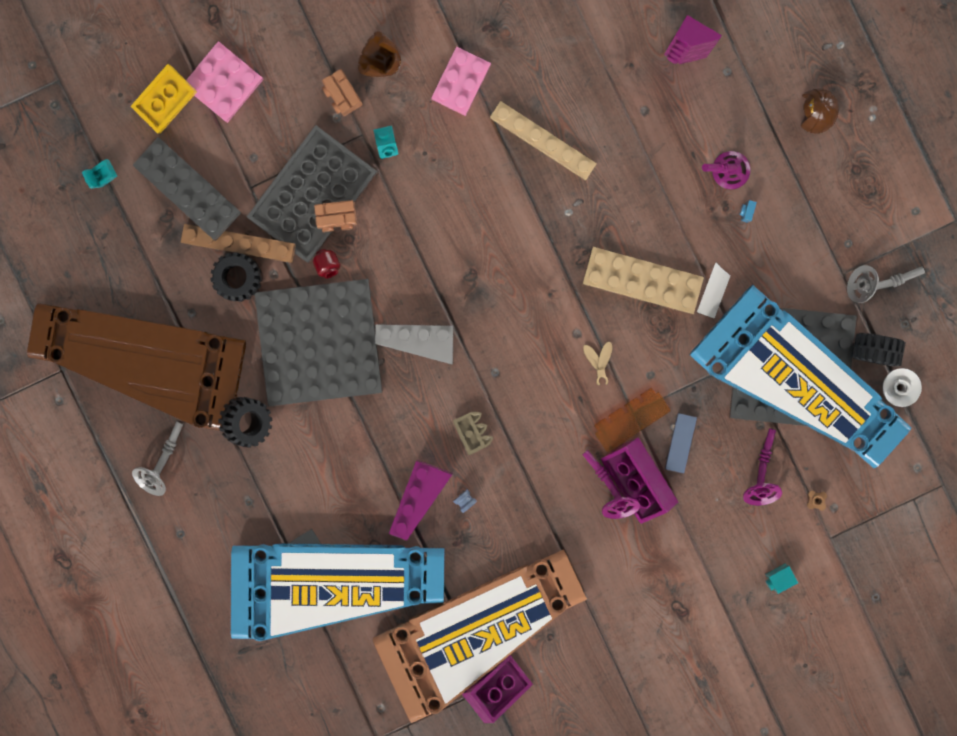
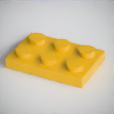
M167 64L131 107L157 134H161L197 91L170 64Z

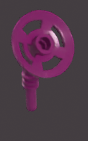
M736 151L724 152L716 158L713 164L702 165V170L704 172L712 171L716 183L725 189L740 188L747 182L751 172L747 158ZM727 156H736V159L729 158L727 160H724L723 158ZM742 161L744 162L745 167H746V173H745V174L741 173V172H742V167H741L740 163H741ZM718 173H723L724 177L720 178ZM735 174L737 175V177L735 178H729L730 176H734ZM738 179L740 180V182L736 184L727 183L728 181H736Z
M771 428L768 430L764 448L761 449V457L758 458L760 463L757 483L748 488L743 494L744 501L750 505H767L777 501L782 495V489L778 485L764 483L767 463L770 462L768 459L771 458V448L776 430ZM754 495L760 499L751 498V496Z
M586 450L582 455L596 471L595 474H598V478L601 477L600 480L604 481L614 497L612 501L603 506V516L610 519H620L636 513L640 508L639 501L634 498L622 497L610 478V473H607V470H604L605 467L597 462L589 450Z

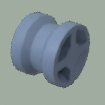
M467 489L455 498L453 502L459 505L460 511L464 513L477 500L470 496V492Z

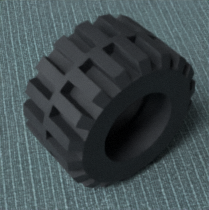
M233 252V254L227 253L225 254L226 256L218 258L219 261L213 264L215 267L214 270L211 269V274L213 275L210 278L214 284L212 287L217 291V294L224 299L235 302L249 300L252 295L255 296L257 289L261 287L260 281H262L260 275L262 272L258 268L257 262L249 256L238 252ZM240 266L245 269L247 278L243 286L234 289L227 283V274L231 268Z
M858 333L855 337L852 357L860 361L898 367L902 365L906 342L888 336Z
M236 397V400L231 399L229 401V405L225 404L223 406L225 410L220 412L219 415H222V418L218 419V423L221 424L219 430L223 432L222 436L227 441L242 447L251 448V446H258V442L263 443L265 441L264 437L269 436L268 430L272 429L270 422L273 420L269 416L271 414L270 410L266 409L267 406L261 403V401L248 397ZM249 412L251 424L246 431L241 432L239 426L240 419L245 413Z

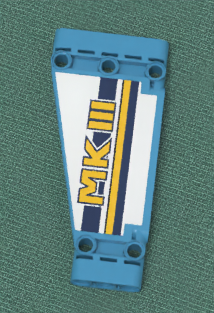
M751 285L689 354L711 376L855 451L872 468L878 467L912 428L895 413L892 407L887 406L882 401V397L796 319L786 311H782L777 303L768 299L754 285ZM767 305L771 306L773 310L770 316L766 315L764 311ZM741 334L747 337L744 345L740 344L738 340ZM715 363L721 365L719 373H715L712 369ZM883 409L887 411V416L884 419L880 416V412ZM856 438H860L861 445L856 448L854 441Z
M261 544L259 546H232V639L263 641L420 603H444V548H420L418 546L405 548L402 545L273 544L272 546ZM257 551H264L266 558L258 557ZM417 552L421 558L415 561L411 559L410 555ZM424 552H427V562L424 561ZM424 571H427L426 580H424ZM257 589L265 590L266 595H258ZM424 590H426V599H424ZM418 591L420 596L412 598L410 592ZM257 627H263L266 633H258Z

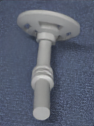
M863 265L855 269L851 274L847 284V293L852 301L864 303L873 297L876 290L900 286L905 281L924 274L925 270L921 266L904 274L899 273L894 275V277L891 276L888 280L879 281L877 271L871 266ZM870 272L873 273L875 280L869 276ZM858 289V292L862 294L860 298L855 295L854 290Z
M176 421L169 439L165 441V448H162L163 453L154 470L150 471L143 467H136L132 471V476L136 483L150 494L162 496L166 492L165 484L160 479V473L170 454H173L175 450L176 440L184 424L181 421Z

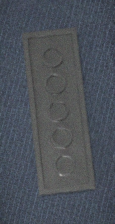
M159 137L133 164L142 175L215 241L241 214L233 204Z

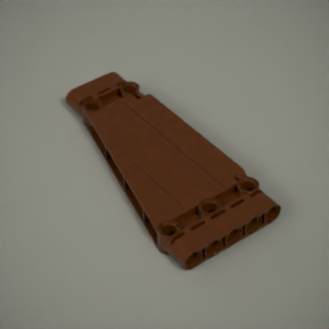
M37 303L32 320L27 356L28 358L56 363L195 427L220 431L219 427L221 424L218 423V419H221L222 415L219 414L225 410L223 407L225 404H230L229 401L231 399L236 400L246 340L92 311L74 310ZM64 312H67L69 317L68 320L64 322L62 319V315ZM215 338L220 341V346L217 349L212 347V341ZM58 349L62 353L60 359H57L55 356V353ZM208 376H211L213 379V384L210 387L205 383V379ZM200 414L206 416L205 424L199 422L198 417Z

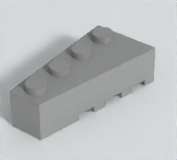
M376 325L375 344L453 365L454 326Z

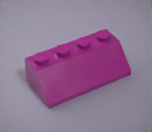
M687 15L664 55L674 64H684L707 58L722 35Z
M639 437L623 444L601 458L602 463L622 495L639 501L640 508L634 514L640 524L669 512L679 503Z

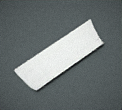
M717 263L714 265L697 310L698 313L711 318L716 316L731 276Z

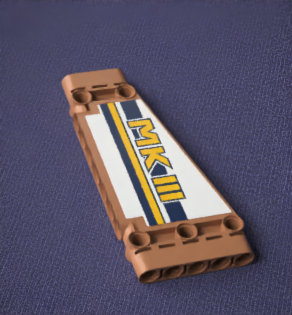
M563 549L544 559L536 560L529 566H521L415 615L408 622L398 624L395 628L373 637V642L410 722L413 723L428 715L439 713L566 609L587 600ZM547 560H550L554 568L553 570H551ZM541 564L547 567L546 571L542 574L536 571L537 566ZM556 577H558L562 587H559L555 579ZM565 594H566V596H567V598H568V601H569V603H570V604H568V605H567L566 600H565V598H564V596H563V595H565ZM557 599L563 602L560 608L552 606V603ZM398 630H405L407 636L404 638L399 637L397 634ZM419 664L424 670L416 672L413 667ZM435 699L440 704L437 707H433L429 702Z

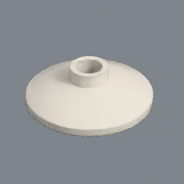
M901 368L891 371L885 377L882 388L888 402L898 407H906L918 400L922 386L919 377L913 371ZM899 384L903 387L901 391L897 390Z

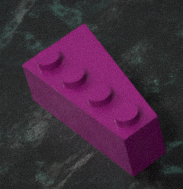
M417 460L389 534L407 540L453 473Z

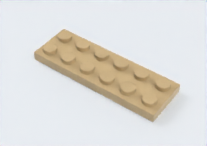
M593 247L583 284L694 314L704 277Z

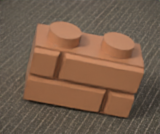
M342 69L322 80L324 84L322 90L327 98L331 96L334 100L332 106L337 114L341 112L344 117L363 105Z
M353 200L314 205L316 225L318 229H322V232H332L335 227H341V230L353 229V225H357L355 202Z

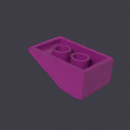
M509 655L462 693V695L484 723H494L533 684L512 656Z

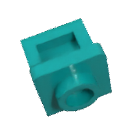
M392 125L373 130L381 159L399 154Z
M109 159L103 160L92 169L82 171L85 182L91 189L103 187L117 177Z

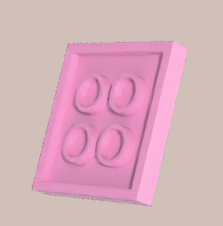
M218 41L186 81L197 91L194 96L228 123L264 79Z

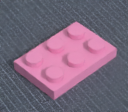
M456 46L431 99L466 116L491 63Z

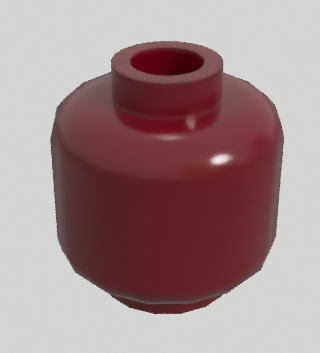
M321 249L316 252V256L312 260L317 274L326 279L336 276L341 267L336 253L332 250Z

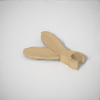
M607 342L603 346L599 357L592 347L584 345L583 351L586 358L597 370V385H600V378H604L607 385L608 378L605 374V367L612 353L611 342Z

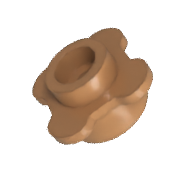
M813 490L808 493L807 507L809 509L825 510L827 494L825 492L817 493Z

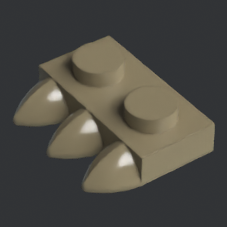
M469 412L453 420V424L468 455L486 448L493 440L492 436H481L487 429L486 424H475L481 418L482 413Z

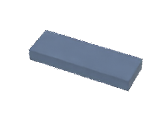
M677 413L665 469L680 473L685 472L697 417Z

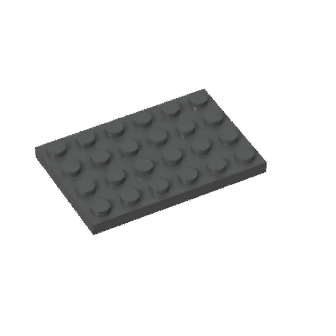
M315 125L247 215V218L276 240L296 244L294 253L309 264L316 255V252L319 251L332 233L322 232V229L317 228L314 205L350 200L356 202L377 174V171Z

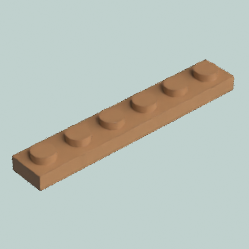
M184 224L181 243L238 252L244 255L293 263L296 247L294 243L224 231L215 241L199 226Z

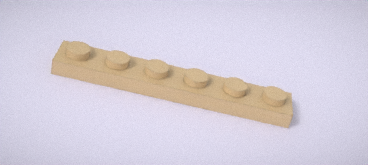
M500 101L490 116V119L584 180H587L597 164L502 101Z

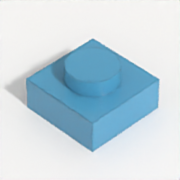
M749 200L742 204L739 213L742 216L741 221L746 223L752 221L757 202Z

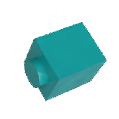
M786 563L765 574L767 577L765 582L770 591L774 590L777 594L798 584L790 566Z

